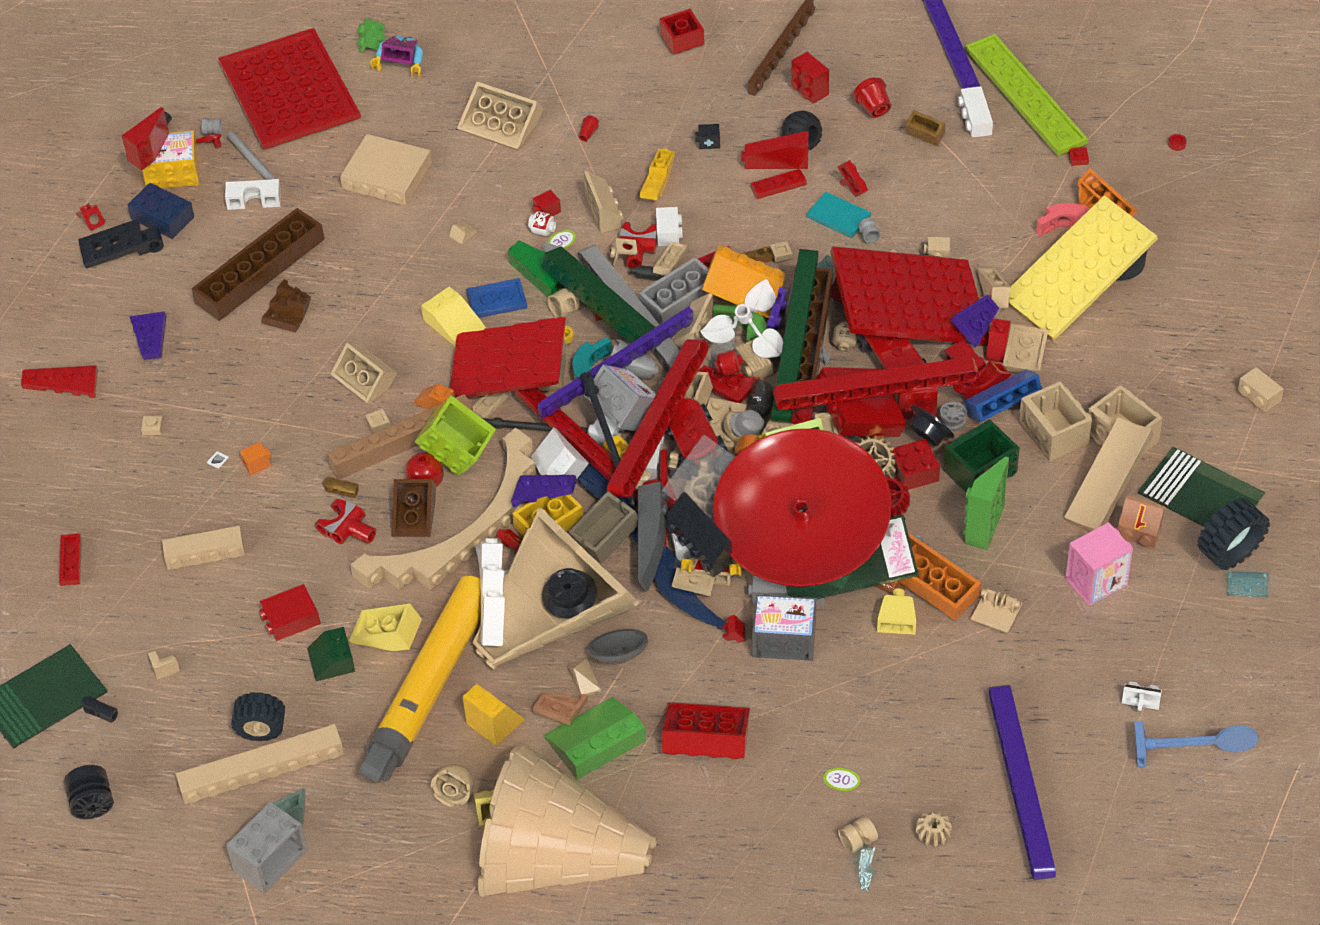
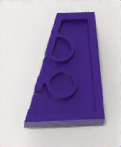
M521 475L511 500L512 506H519V502L528 500L530 503L537 502V498L546 496L548 498H555L573 494L577 482L576 475Z

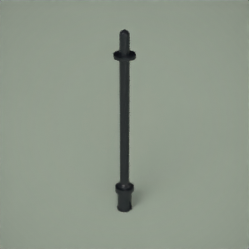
M587 371L588 375H586V372L580 375L585 389L584 394L591 399L615 468H617L621 459L597 396L599 388L594 383L592 373ZM632 494L631 497L627 498L630 507H635L636 500Z

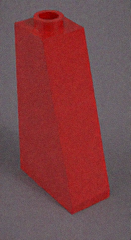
M808 131L745 144V151H741V162H745V169H808Z

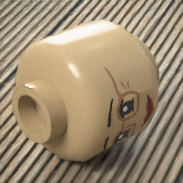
M841 322L834 327L832 342L839 350L848 351L849 348H853L856 345L857 334L850 333L847 322Z

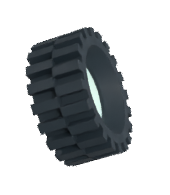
M1237 498L1234 502H1228L1225 508L1222 506L1217 514H1213L1212 520L1204 525L1206 528L1200 532L1201 537L1197 540V547L1218 568L1229 570L1230 567H1236L1238 562L1240 564L1244 562V558H1249L1254 549L1257 550L1258 544L1263 542L1265 539L1264 535L1269 531L1267 528L1270 527V520L1247 498Z

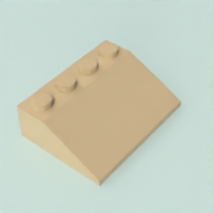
M476 82L457 129L519 150L537 125L543 107L537 101Z

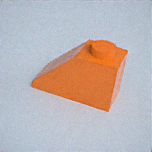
M437 383L424 388L414 400V404L425 409H431L440 405L450 395L455 398L454 390Z

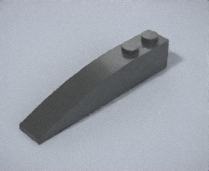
M661 482L638 486V581L644 592L649 590L654 579L665 542L667 514L669 512L667 505L669 493L667 489H664Z

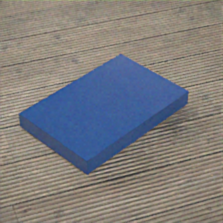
M520 278L466 289L470 307L478 318L527 309V302Z

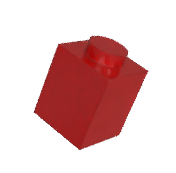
M551 189L534 197L533 213L541 211L553 216L561 213L560 199Z

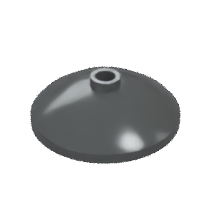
M636 629L611 631L595 638L589 644V654L601 662L622 664L644 651L648 645V637L646 633Z

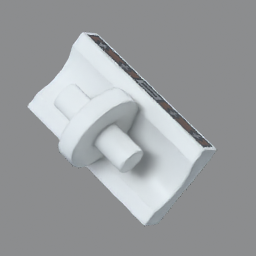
M1130 681L1124 686L1122 704L1138 706V711H1142V707L1159 710L1162 690L1155 685L1143 687L1139 686L1137 682Z

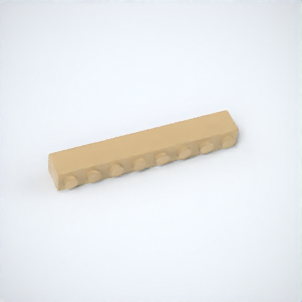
M333 724L175 774L184 804H188L210 796H217L229 790H236L248 784H255L264 779L274 778L283 773L296 771L299 768L316 765L328 759H335L344 755L336 725Z

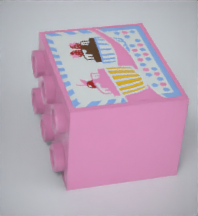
M1109 522L1076 539L1069 545L1066 581L1089 606L1128 585L1133 553L1132 545L1125 541L1120 532L1113 528Z

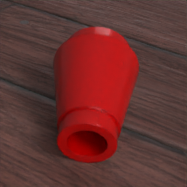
M588 115L583 119L578 136L580 140L587 142L598 129L599 120L596 117Z

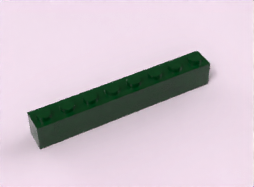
M562 246L545 252L542 267L630 344L656 328Z

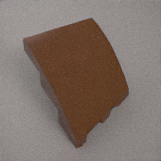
M283 279L277 287V294L269 303V309L262 316V323L296 333L305 317L311 296L302 292L297 287H291L288 285V281Z

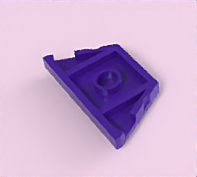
M779 287L766 329L770 328L778 331L782 319L780 315L784 314L788 302L785 299L787 291L785 288Z

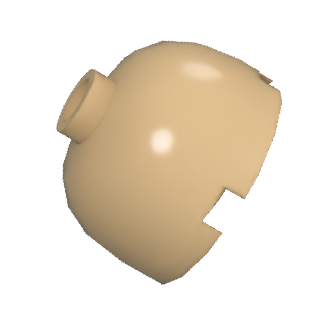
M450 764L442 767L434 775L431 781V788L433 787L435 791L434 796L445 805L454 807V803L464 805L469 800L474 783L472 775L466 768L457 764Z

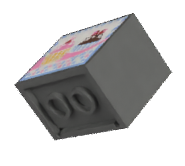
M768 594L756 595L752 632L753 657L813 661L817 598L772 596Z

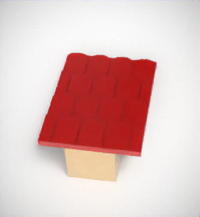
M566 317L540 319L535 322L484 328V330L457 334L450 389L454 390L455 398L463 394L467 398L531 388H538L542 391H558L563 388L566 367L564 339Z

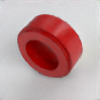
M1173 134L1169 137L1168 146L1172 150L1180 151L1186 147L1187 140L1181 134Z

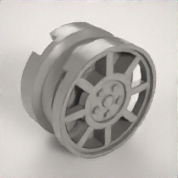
M958 402L945 403L940 409V421L952 432L960 431L962 427H965L967 416L965 406Z

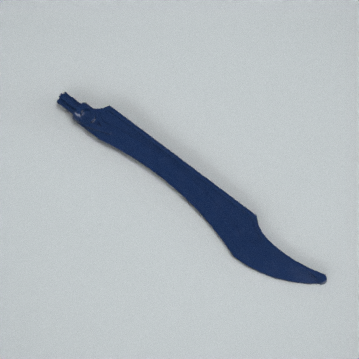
M587 465L577 479L600 500L608 492L609 480L595 467ZM617 497L621 503L624 502L629 506L627 498ZM631 507L633 510L636 511V514L638 516V511L634 507ZM637 526V527L630 533V536L633 538V540L635 541V543H636L637 546H638V526ZM667 546L663 547L662 556L654 576L659 591L685 613L722 630L725 621L707 608L694 592L672 587L676 568H681V562Z

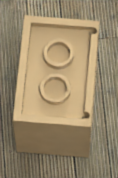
M1061 381L1021 398L1019 423L1049 461L1089 444L1092 418L1089 413L1083 410L1080 402L1074 399L1070 390Z
M1121 385L1088 409V413L1092 418L1090 437L1101 446H1103L1118 417L1152 429L1153 437L1145 452L1159 443L1163 418L1158 412L1153 411L1145 402L1139 400L1131 391L1126 390Z

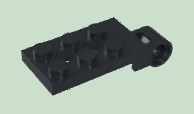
M138 219L78 239L86 269L138 251L140 256L149 252H159L164 247L160 230L152 227L141 231Z

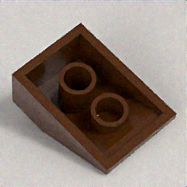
M394 479L392 537H431L436 499V483L432 479Z

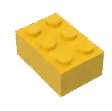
M568 494L555 498H548L547 496L537 498V502H529L512 513L514 528L524 537L527 530L530 529L540 507L566 532L571 530L583 517V507Z

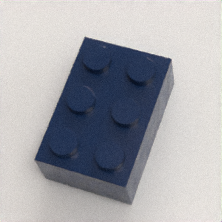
M149 183L127 204L131 220L138 219L140 224L148 228H158L161 234L171 239L194 218L190 201L152 183Z

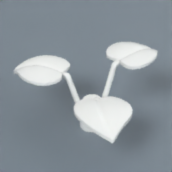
M763 280L754 286L747 294L745 304H740L736 307L734 323L729 316L718 315L708 322L700 331L701 334L710 342L725 344L735 337L733 328L737 326L738 321L742 324L749 323L759 336L752 344L754 353L761 358H773L781 355L783 346L781 335L776 330L770 328L761 334L752 321L753 315L751 312L756 313L757 310L767 312L773 308L776 301L775 293L768 280Z

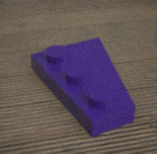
M987 294L956 314L951 320L975 348L980 343L999 307Z
M165 312L129 316L143 359L161 358L167 318Z

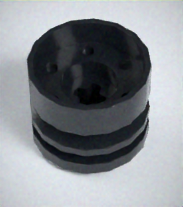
M84 765L73 769L65 776L63 782L70 811L74 817L83 820L101 817L112 809L114 800L109 787L108 776L103 767Z

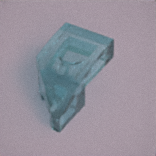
M865 845L862 848L859 860L861 889L866 891L869 890L871 879L876 874V870L869 868L875 848L870 845Z

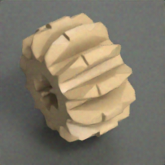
M931 810L930 815L923 813L922 818H918L916 833L919 835L920 841H925L926 846L933 843L936 848L938 842L944 845L946 839L950 838L952 825L949 822L948 816L942 817L941 811L938 814H934Z

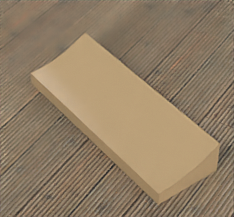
M1119 417L1117 418L1064 517L1065 520L1089 531H1093L1108 522L1153 437L1151 428L1131 423Z

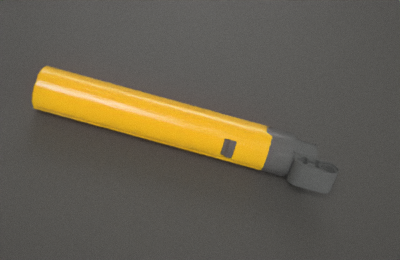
M466 575L460 578L367 747L368 755L362 764L359 775L377 783L381 780L388 781L395 768L401 767L481 619L480 578Z

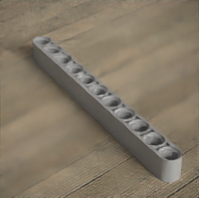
M596 245L578 252L580 263L655 327L659 326L658 322ZM670 337L664 340L658 347L650 349L667 373L680 351Z

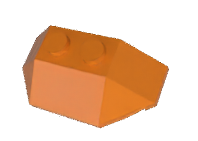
M1091 168L1078 180L1080 205L1092 208L1103 196H1106L1132 217L1138 212L1137 209Z

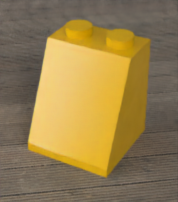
M478 684L474 685L463 695L467 725L495 746L524 721L521 715Z

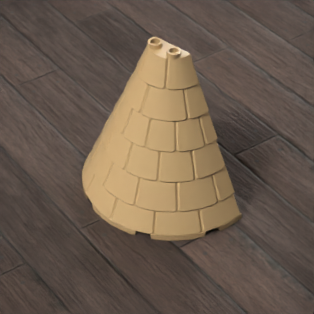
M540 507L530 529L527 530L508 574H505L503 578V596L505 597L503 645H482L480 642L481 626L472 643L477 647L475 651L483 659L487 657L488 659L485 662L492 669H495L497 666L516 659L522 654L592 627L594 624L613 618L620 613L638 608L641 603ZM564 568L581 570L593 578L597 587V598L591 608L579 613V615L567 619L559 618L552 615L545 608L542 600L543 588L555 572Z
M519 743L510 752L509 761H505L491 799L490 816L492 819H486L479 866L482 867V876L478 878L479 896L484 897L504 892L509 894L559 884L565 886L587 881L593 882L643 874L646 867H650L652 860L650 853L652 849L655 850L657 837H654L635 822L627 819L614 807L605 803L592 791L583 787L549 760L543 758L530 746Z

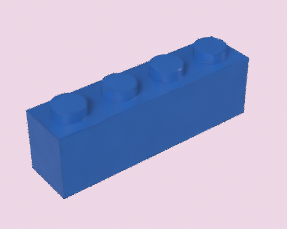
M1025 369L964 400L969 418L982 422L1021 402V398L1041 390L1042 386L1038 373Z

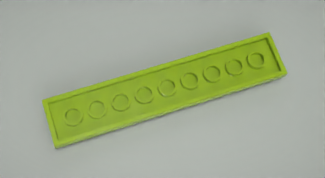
M996 34L966 45L967 53L1057 156L1069 152L1071 148H1079L1088 144V138Z

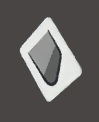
M217 451L208 460L207 464L220 468L228 459V456Z

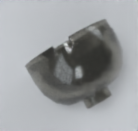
M756 378L751 387L753 390L748 396L746 410L756 411L761 417H764L772 410L774 387L770 383Z

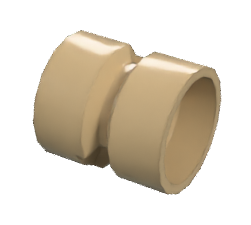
M866 816L854 821L853 825L848 824L838 830L841 843L850 854L862 849L863 844L868 846L878 840L877 831L873 823Z

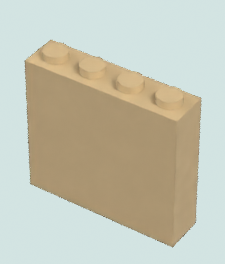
M366 134L340 176L342 189L407 205L432 164L431 150Z

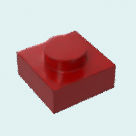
M1087 147L1069 149L1071 166L1089 165Z

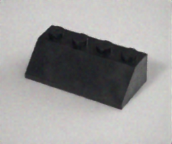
M683 492L667 514L666 527L671 534L674 533L677 536L679 543L683 547H687L691 556L701 563L704 571L709 572L715 577L733 564L732 557L730 556L732 553V542L686 492Z

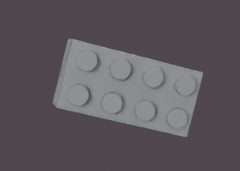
M694 257L640 291L639 300L660 325L688 306L690 307L692 301L709 294L702 290L708 268Z

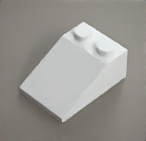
M556 428L550 431L531 456L541 475H576L577 479L589 464Z

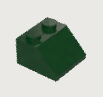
M344 627L324 631L307 648L316 682L355 672Z

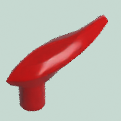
M209 134L196 139V143L213 142L215 148H220L222 146L220 142L222 135Z

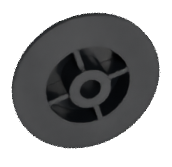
M916 405L910 406L914 415L907 424L916 434L926 439L927 442L939 446L944 438L953 439L955 437L953 432L932 414Z
M564 568L555 572L546 582L542 592L545 608L552 615L566 619L575 617L579 613L591 608L597 598V587L593 578L589 574L573 568Z

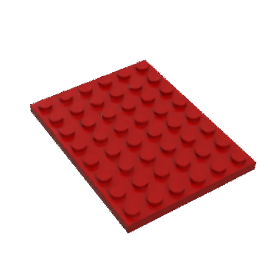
M314 28L218 58L219 64L263 150L361 118L360 111Z
M832 246L830 254L850 333L955 343L964 340L967 344H971L951 320L956 314L979 300L968 260ZM988 328L978 345H988Z

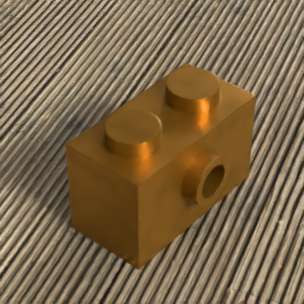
M915 110L912 111L905 124L907 134L935 146L940 144L946 133L945 123Z

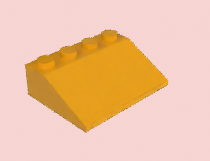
M719 245L710 263L702 290L740 305L745 304V298L754 286L767 279L777 298L779 287H782L786 273L780 269L767 266L761 261L753 260L745 254H739L728 247ZM772 309L767 312L757 310L756 313L769 318Z

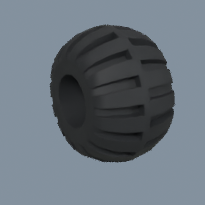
M801 110L793 112L785 118L782 124L783 127H781V136L808 131V151L814 149L821 141L822 126L820 120L813 113Z

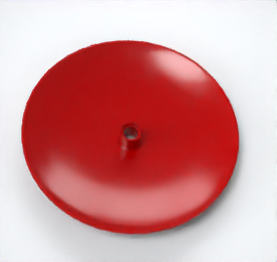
M805 428L791 429L770 434L757 440L742 450L730 462L716 488L713 516L716 526L732 542V553L730 556L746 571L765 581L779 585L795 587L815 586L835 581L850 574L874 554L884 539L889 526L891 494L886 477L878 463L865 449L855 442L829 431ZM801 509L806 510L805 512H799Z

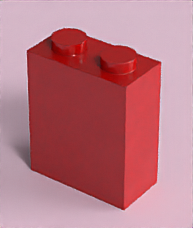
M304 584L260 601V617L262 621H267L268 624H265L269 635L273 634L276 641L321 624L319 613Z

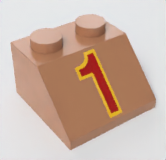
M1127 496L1118 524L1120 535L1126 541L1155 548L1162 529L1165 506Z

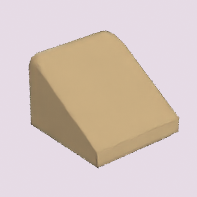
M466 223L452 225L449 236L458 243L463 244L475 235L477 231Z

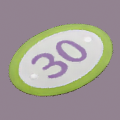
M562 230L553 234L549 238L548 243L559 247L562 246L566 249L573 244L576 235L573 231Z
M846 768L830 769L823 776L824 782L829 787L839 791L854 790L860 785V777L854 771Z

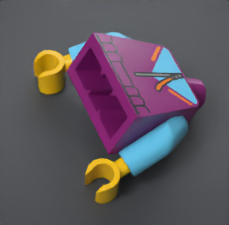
M394 35L388 40L382 41L376 52V58L370 61L372 70L376 65L378 71L382 69L380 60L409 65L414 64L411 67V77H413V73L418 72V78H420L421 68L419 66L422 64L423 50L417 44L418 40L412 37Z

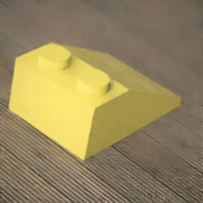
M450 286L421 305L423 320L455 347L457 334L484 330L486 328L462 296Z
M411 604L362 610L349 641L354 644L388 651L408 650L412 645L422 618Z

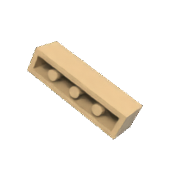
M240 526L162 540L164 558L168 570L245 556Z

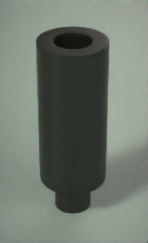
M638 265L637 267H631L630 274H634L637 278L658 281L665 276L653 273L652 266Z

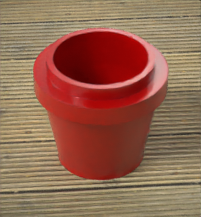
M872 77L862 81L853 93L855 102L861 105L872 118L885 115L892 107L886 91V84L882 78Z

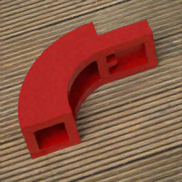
M989 361L979 371L980 376L976 381L953 385V389L968 399L1008 379L1011 373L1001 362Z

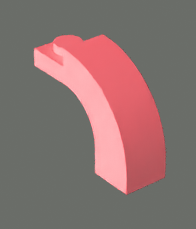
M1061 203L1046 208V216H1042L1037 220L1036 233L1041 237L1058 227H1072L1091 208L1075 203Z

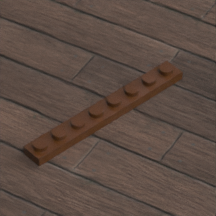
M805 0L748 81L750 95L755 96L763 88L764 82L770 78L772 70L777 68L779 60L785 56L788 47L792 46L795 37L799 36L802 27L806 26L808 18L815 12L814 0Z

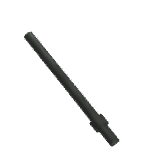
M494 417V419L482 418L495 429H502L504 427L548 432L552 430L548 424L503 420L498 417ZM581 427L586 433L588 432V427Z

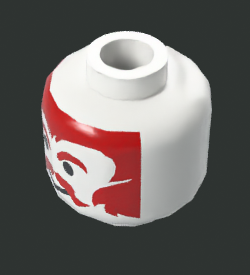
M537 211L530 216L528 227L532 233L546 237L555 231L556 222H554L553 215Z

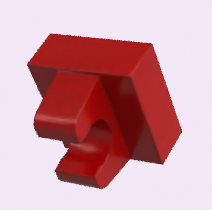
M735 614L729 616L728 622L722 626L727 632L723 634V637L727 641L736 640L738 643L745 641V624Z

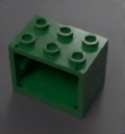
M989 419L945 446L943 471L967 493L968 488H972L974 481L1004 457H1009L1007 478L1013 477L1018 470L1020 447Z

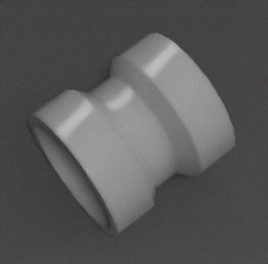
M203 118L202 134H222L221 118H215L214 120Z
M865 218L859 223L858 228L866 243H874L881 237V233L873 218Z

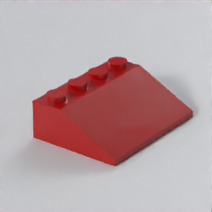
M669 702L662 730V753L670 755L688 754L693 757L703 755L711 758H745L750 708Z

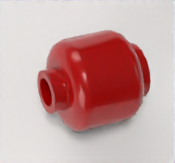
M733 349L719 353L717 359H715L718 373H722L723 376L739 373L741 370L740 365H743L741 354H737Z

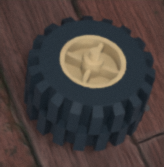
M262 692L242 694L234 702L231 722L232 729L236 731L237 735L252 741L275 739L283 731L285 705H283L279 698L271 696V694H264Z

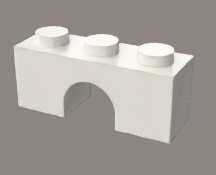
M279 179L226 182L225 200L227 210L245 209L246 202L252 198L261 199L263 208L281 207Z

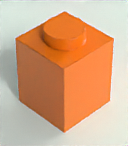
M261 442L240 451L242 464L250 475L271 466L269 460L271 453L267 447H263Z

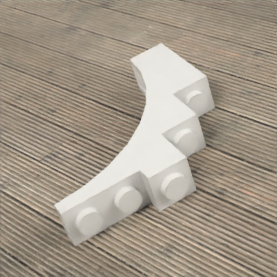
M486 538L485 541H480V544H476L481 584L480 642L482 645L502 646L505 597L503 596L504 571L501 568L502 543L497 538Z

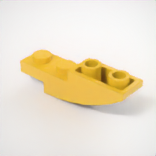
M658 149L649 167V175L640 191V198L658 200L659 197H662L672 170L675 151Z

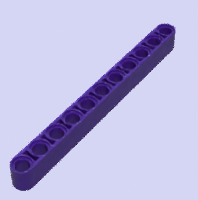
M1011 686L989 687L990 704L1033 880L1055 878V864Z

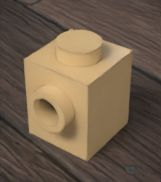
M928 237V244H924V255L949 258L950 237Z

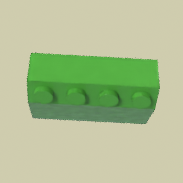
M1004 457L974 481L972 488L969 487L967 490L966 499L968 500L965 505L966 515L964 518L966 525L963 530L965 544L985 550L989 548L1005 507L1009 457Z
M611 697L575 717L570 725L563 724L544 735V738L576 780L645 742L646 730L634 712L614 697Z

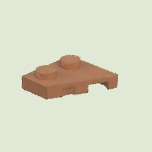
M543 693L534 704L533 712L570 725L588 701V695L581 694V698H569V694L555 695Z

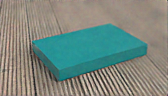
M825 192L807 212V218L850 238H853L859 231V223L863 219L871 217L870 211L828 192Z

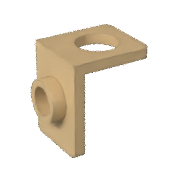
M615 238L613 247H610L609 258H611V265L613 267L616 265L619 254H637L636 240ZM623 244H630L632 249L627 250L623 248Z

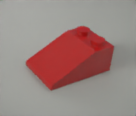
M160 107L122 135L128 162L140 170L145 169L156 160L169 135L164 108Z

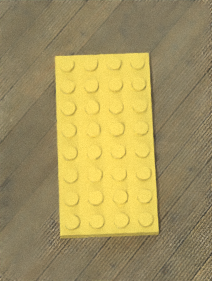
M1103 196L1011 286L1009 305L1037 328L1047 329L1048 337L1054 341L1158 240L1157 235L1106 196Z

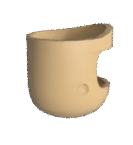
M567 288L553 293L548 297L547 301L550 311L556 318L567 317V312H576L580 307V300Z

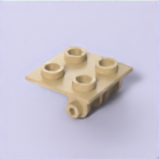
M983 588L981 592L982 598L970 620L1008 633L1023 603L1018 601V598L1014 599L1007 596V594L1002 596L1001 592L997 594L995 591L990 590V588Z

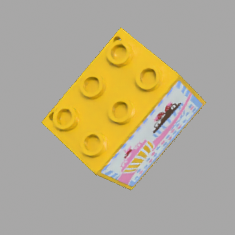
M194 130L169 133L156 160L142 170L146 186L152 183L164 189L199 185V153Z

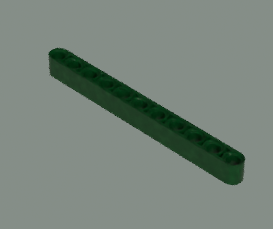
M799 249L776 386L798 382L818 264V250ZM774 398L771 421L791 423L793 409H778Z

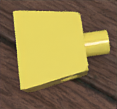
M903 589L893 590V595L884 596L878 616L877 632L915 635L916 616L913 598L905 596Z

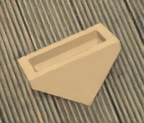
M587 659L568 664L580 695L586 694L589 696L601 692Z

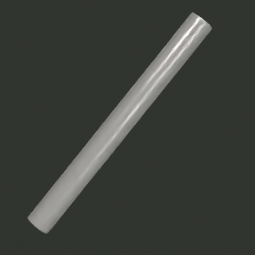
M233 131L227 134V138L265 180L276 179Z

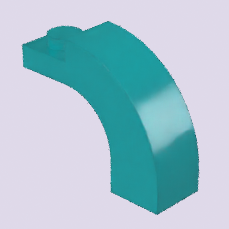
M608 337L597 341L593 345L587 341L579 347L572 363L574 380L580 377L582 373L591 370L596 362L612 353L611 340Z

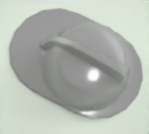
M753 410L737 412L730 419L731 430L738 437L747 434L759 436L766 427L762 417Z

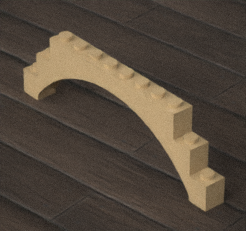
M514 428L502 438L503 451L507 453L505 476L494 500L474 523L450 539L416 552L390 556H368L364 553L351 564L352 576L368 589L374 584H378L382 578H385L399 590L404 585L409 584L413 578L429 590L439 585L447 575L453 573L460 564L466 562L476 552V544H480V541H485L486 538H494L499 529H503L513 520L512 513L530 502L529 500L519 502V506L513 507L511 500L519 477L521 475H536L535 462L529 458L533 452L532 439L517 428Z

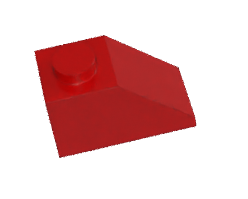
M992 319L986 361L1003 363L1011 321Z

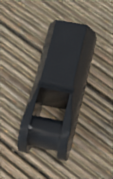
M86 696L82 700L85 713L110 723L116 720L118 716L117 708L100 702L91 696Z

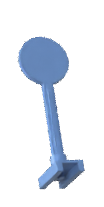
M1134 721L1138 768L1146 767L1147 750H1155V748L1217 744L1219 748L1228 752H1242L1253 748L1258 742L1257 732L1247 726L1228 727L1221 730L1217 736L1146 738L1143 721Z

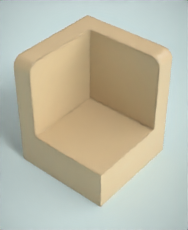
M156 651L148 653L150 664L157 680L180 672L177 659L173 655L159 659Z

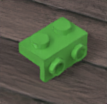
M367 18L362 24H359L357 33H359L357 41L359 52L363 53L366 47L378 50L380 43L385 41L384 24Z

